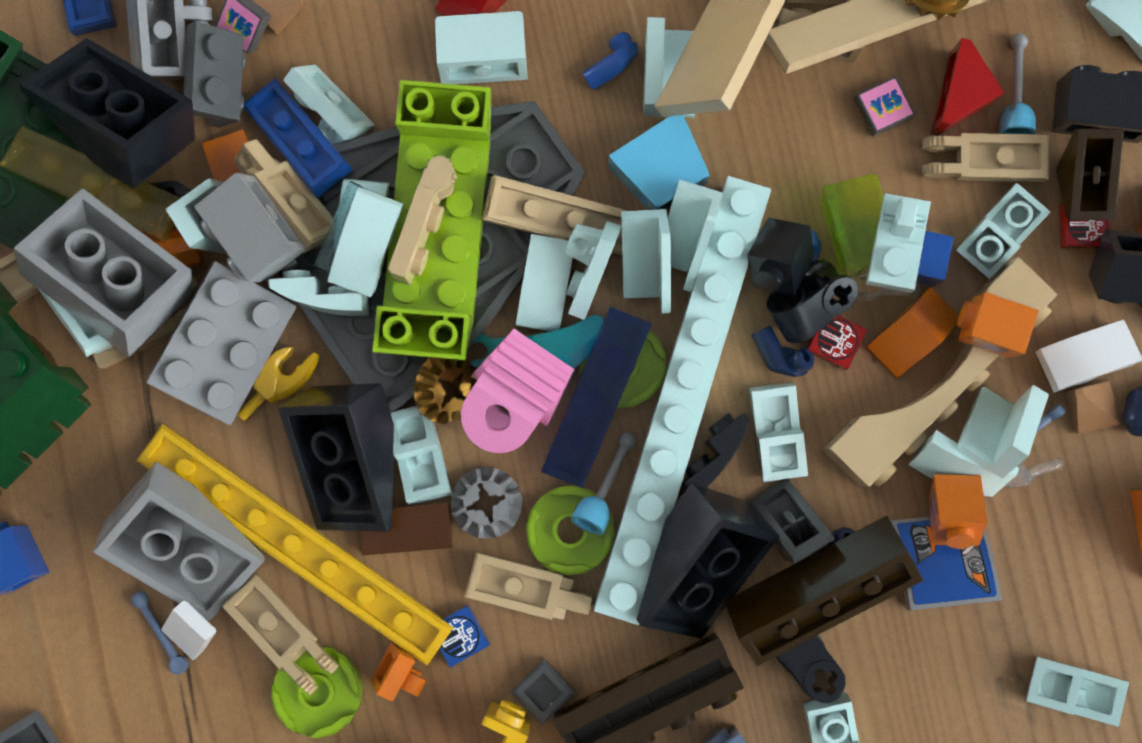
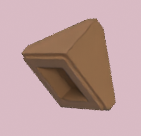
M1110 381L1064 391L1076 434L1121 424Z

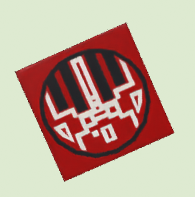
M1064 204L1059 205L1061 248H1098L1104 230H1110V220H1069L1066 217Z
M838 315L818 330L811 338L807 349L813 355L843 370H847L867 329Z

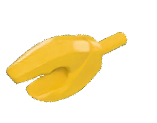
M287 346L270 354L253 385V388L258 392L237 415L245 421L265 400L274 404L298 392L313 374L320 355L313 352L301 365L296 366L295 371L291 375H284L282 365L289 359L295 348Z

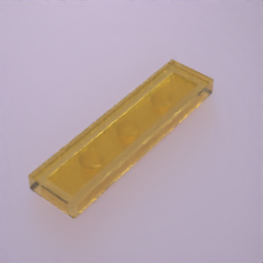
M23 126L18 130L0 163V166L5 170L69 199L83 188L136 229L165 243L175 225L166 208L179 200V197L144 181L132 189L99 169L85 154Z

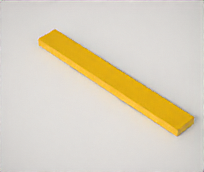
M162 424L136 461L148 470L155 462H158L193 484L249 541L426 666L432 661L454 628L438 614L168 425Z

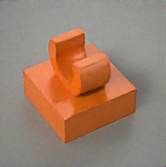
M392 641L373 673L370 682L377 695L391 702L395 699L400 688L418 697L427 680L421 677V671L412 667L415 663L412 655Z

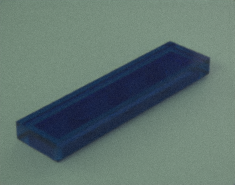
M609 305L541 468L542 473L583 488L651 328V322Z

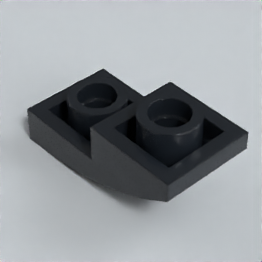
M729 412L708 428L713 436L705 441L715 457L709 460L706 454H704L686 468L685 472L689 477L682 482L686 490L691 483L707 488L727 466L739 448L750 422L745 413L734 419Z

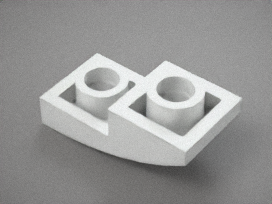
M1125 320L1078 334L1035 352L1053 392L1087 383L1098 376L1133 366L1142 361V356Z

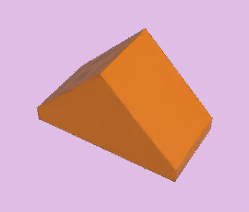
M929 286L865 348L897 379L943 342L957 324L958 315Z

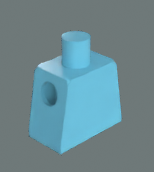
M684 115L669 116L610 154L608 159L610 170L648 210L669 209L672 205L679 179L704 186L710 176Z

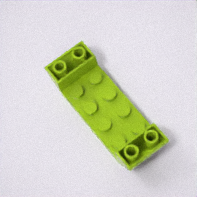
M400 80L395 122L400 133L394 200L403 203L388 251L383 306H377L372 352L466 361L474 322L483 228L482 215L485 207L489 165L491 87ZM444 155L453 164L452 167L457 176L455 178L456 183H454L452 195L440 200L439 206L444 207L441 224L436 233H429L424 249L429 250L425 269L421 276L414 275L410 286L395 281L389 273L388 267L424 168H427L426 163H429V159H432L433 156Z

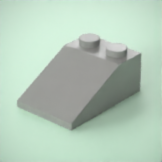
M158 462L151 466L103 522L93 551L96 555L180 604L183 600L187 601L208 621L218 613L222 605L264 562L265 557L193 484Z

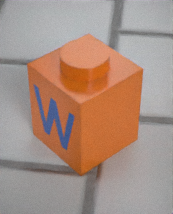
M984 292L973 297L971 302L966 301L962 306L957 320V327L962 328L958 341L1007 358L1024 355L1039 310Z
M934 474L928 496L933 545H948L955 549L979 546L987 525L981 475Z

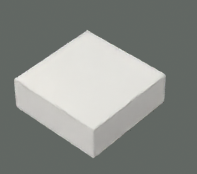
M184 600L172 610L161 629L192 660L196 659L206 649L216 633V629Z

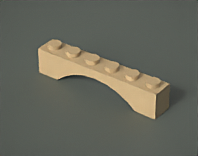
M1017 257L1004 264L979 289L974 297L987 292L1039 310L1034 329L1051 313L1052 310L1048 305L1058 294L1023 260ZM964 343L952 366L940 381L921 397L893 411L852 418L822 450L859 487H870L872 484L876 487L881 486L896 471L897 468L893 463L901 454L905 452L907 455H911L928 438L924 431L935 420L940 424L951 416L959 406L954 400L965 389L972 392L979 387L990 375L986 368L997 357L1001 361L1006 357Z

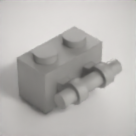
M126 0L131 64L159 81H178L185 78V22L193 23L197 21L204 24L212 22V8L207 7V0H189V6H183V0Z
M233 174L194 206L203 219L200 221L203 231L214 242L222 245L230 256L227 258L229 267L239 278L248 282H266L280 270L282 272L293 270L298 266L295 258L307 250L260 183L252 175Z

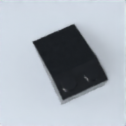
M85 38L19 84L21 92L99 169L132 189L136 188L195 141L193 102L191 99L88 38Z
M382 383L312 386L279 406L278 409L316 529L387 532L392 528L394 424Z
M691 483L665 519L636 620L640 626L702 639L725 609L724 601L738 592L780 535L750 502Z

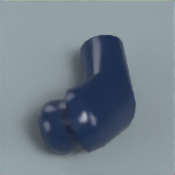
M771 325L751 335L766 366L772 372L799 377L804 376L813 368L815 361L812 352L803 347L797 350L781 346Z

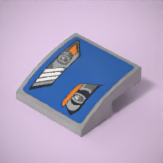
M930 517L891 521L924 580L904 590L907 611L1002 600L997 569L986 528L979 546L955 549L948 545H933Z

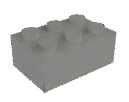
M83 188L13 248L21 276L128 357L192 296L190 268Z
M212 261L150 371L146 383L231 426L297 306L254 282H248L239 278L232 270L216 261Z

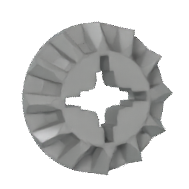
M492 467L476 468L461 477L451 494L452 515L460 528L472 536L487 539L501 536L508 532L519 519L522 510L521 491L515 480L506 472ZM479 484L483 485L484 490H487L489 496L497 495L499 497L505 495L504 500L499 501V504L493 506L494 514H492L494 522H490L489 516H486L484 510L468 509V506L474 505V502L480 499L479 492L481 490Z

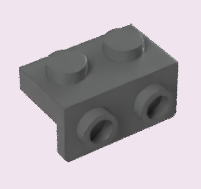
M195 21L187 25L184 96L192 100L194 116L210 119V126L220 128L240 121V114L244 107V97L241 93L242 72L246 64V55L243 51L244 35Z

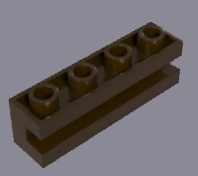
M885 516L728 598L724 603L738 639L755 664L759 666L924 580L888 516Z
M714 632L558 710L554 714L553 720L561 737L564 736L566 743H651L656 739L655 732L669 725L672 730L682 728L697 718L695 712L709 705L715 710L730 704L737 699L735 692L744 687L728 659L727 652L720 638Z

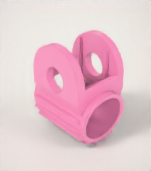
M513 328L471 375L477 382L464 400L461 409V422L466 435L476 446L492 453H506L519 448L526 442L539 422L544 426L548 425L574 369ZM499 405L505 407L508 412L501 409Z

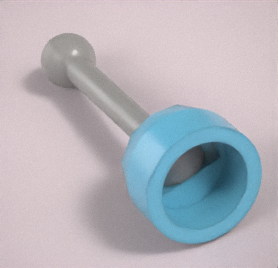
M1017 33L1010 39V46L1014 49L1013 104L1006 106L1001 112L999 134L1034 135L1036 132L1034 111L1029 105L1022 103L1023 49L1028 44L1027 36L1022 33Z
M624 432L619 436V449L597 495L582 499L577 504L570 518L576 526L589 533L603 535L609 523L610 512L604 499L627 450L632 449L636 444V438L630 432Z

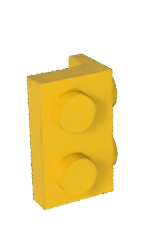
M502 699L500 704L493 701L490 702L481 724L504 735L501 743H528L526 740L529 736L532 720L525 717L527 711L523 707Z

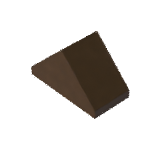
M1124 129L1074 130L1056 168L1067 219L1115 220Z

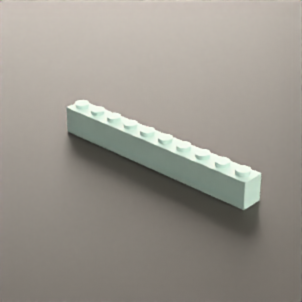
M731 176L727 177L721 191L723 195L716 222L692 292H690L594 603L595 612L639 625L636 619L664 522L676 504L748 268L747 254L757 238L771 192L770 188Z

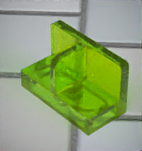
M875 173L826 185L823 187L820 196L841 275L844 274L851 278L860 276L865 268L870 267L883 200L880 182Z

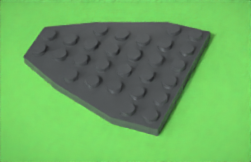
M531 101L491 107L490 154L485 202L493 175L574 196L585 177V171L537 103ZM397 127L333 145L353 170L343 179L389 183L388 198L394 200L400 133ZM343 179L318 198L336 222L338 220ZM483 221L474 322L468 352L474 346L477 337L483 334L523 281L532 233ZM336 238L295 258L298 266L293 270L310 271V277H316L323 283L324 294H328L329 287L338 286L327 282L335 256ZM388 248L376 290L371 297L366 296L369 299V316L335 315L316 311L301 305L300 307L353 384L382 383L391 414L414 399L413 391L416 375L429 357L372 352L377 306H383ZM280 270L278 274L283 278L282 271Z

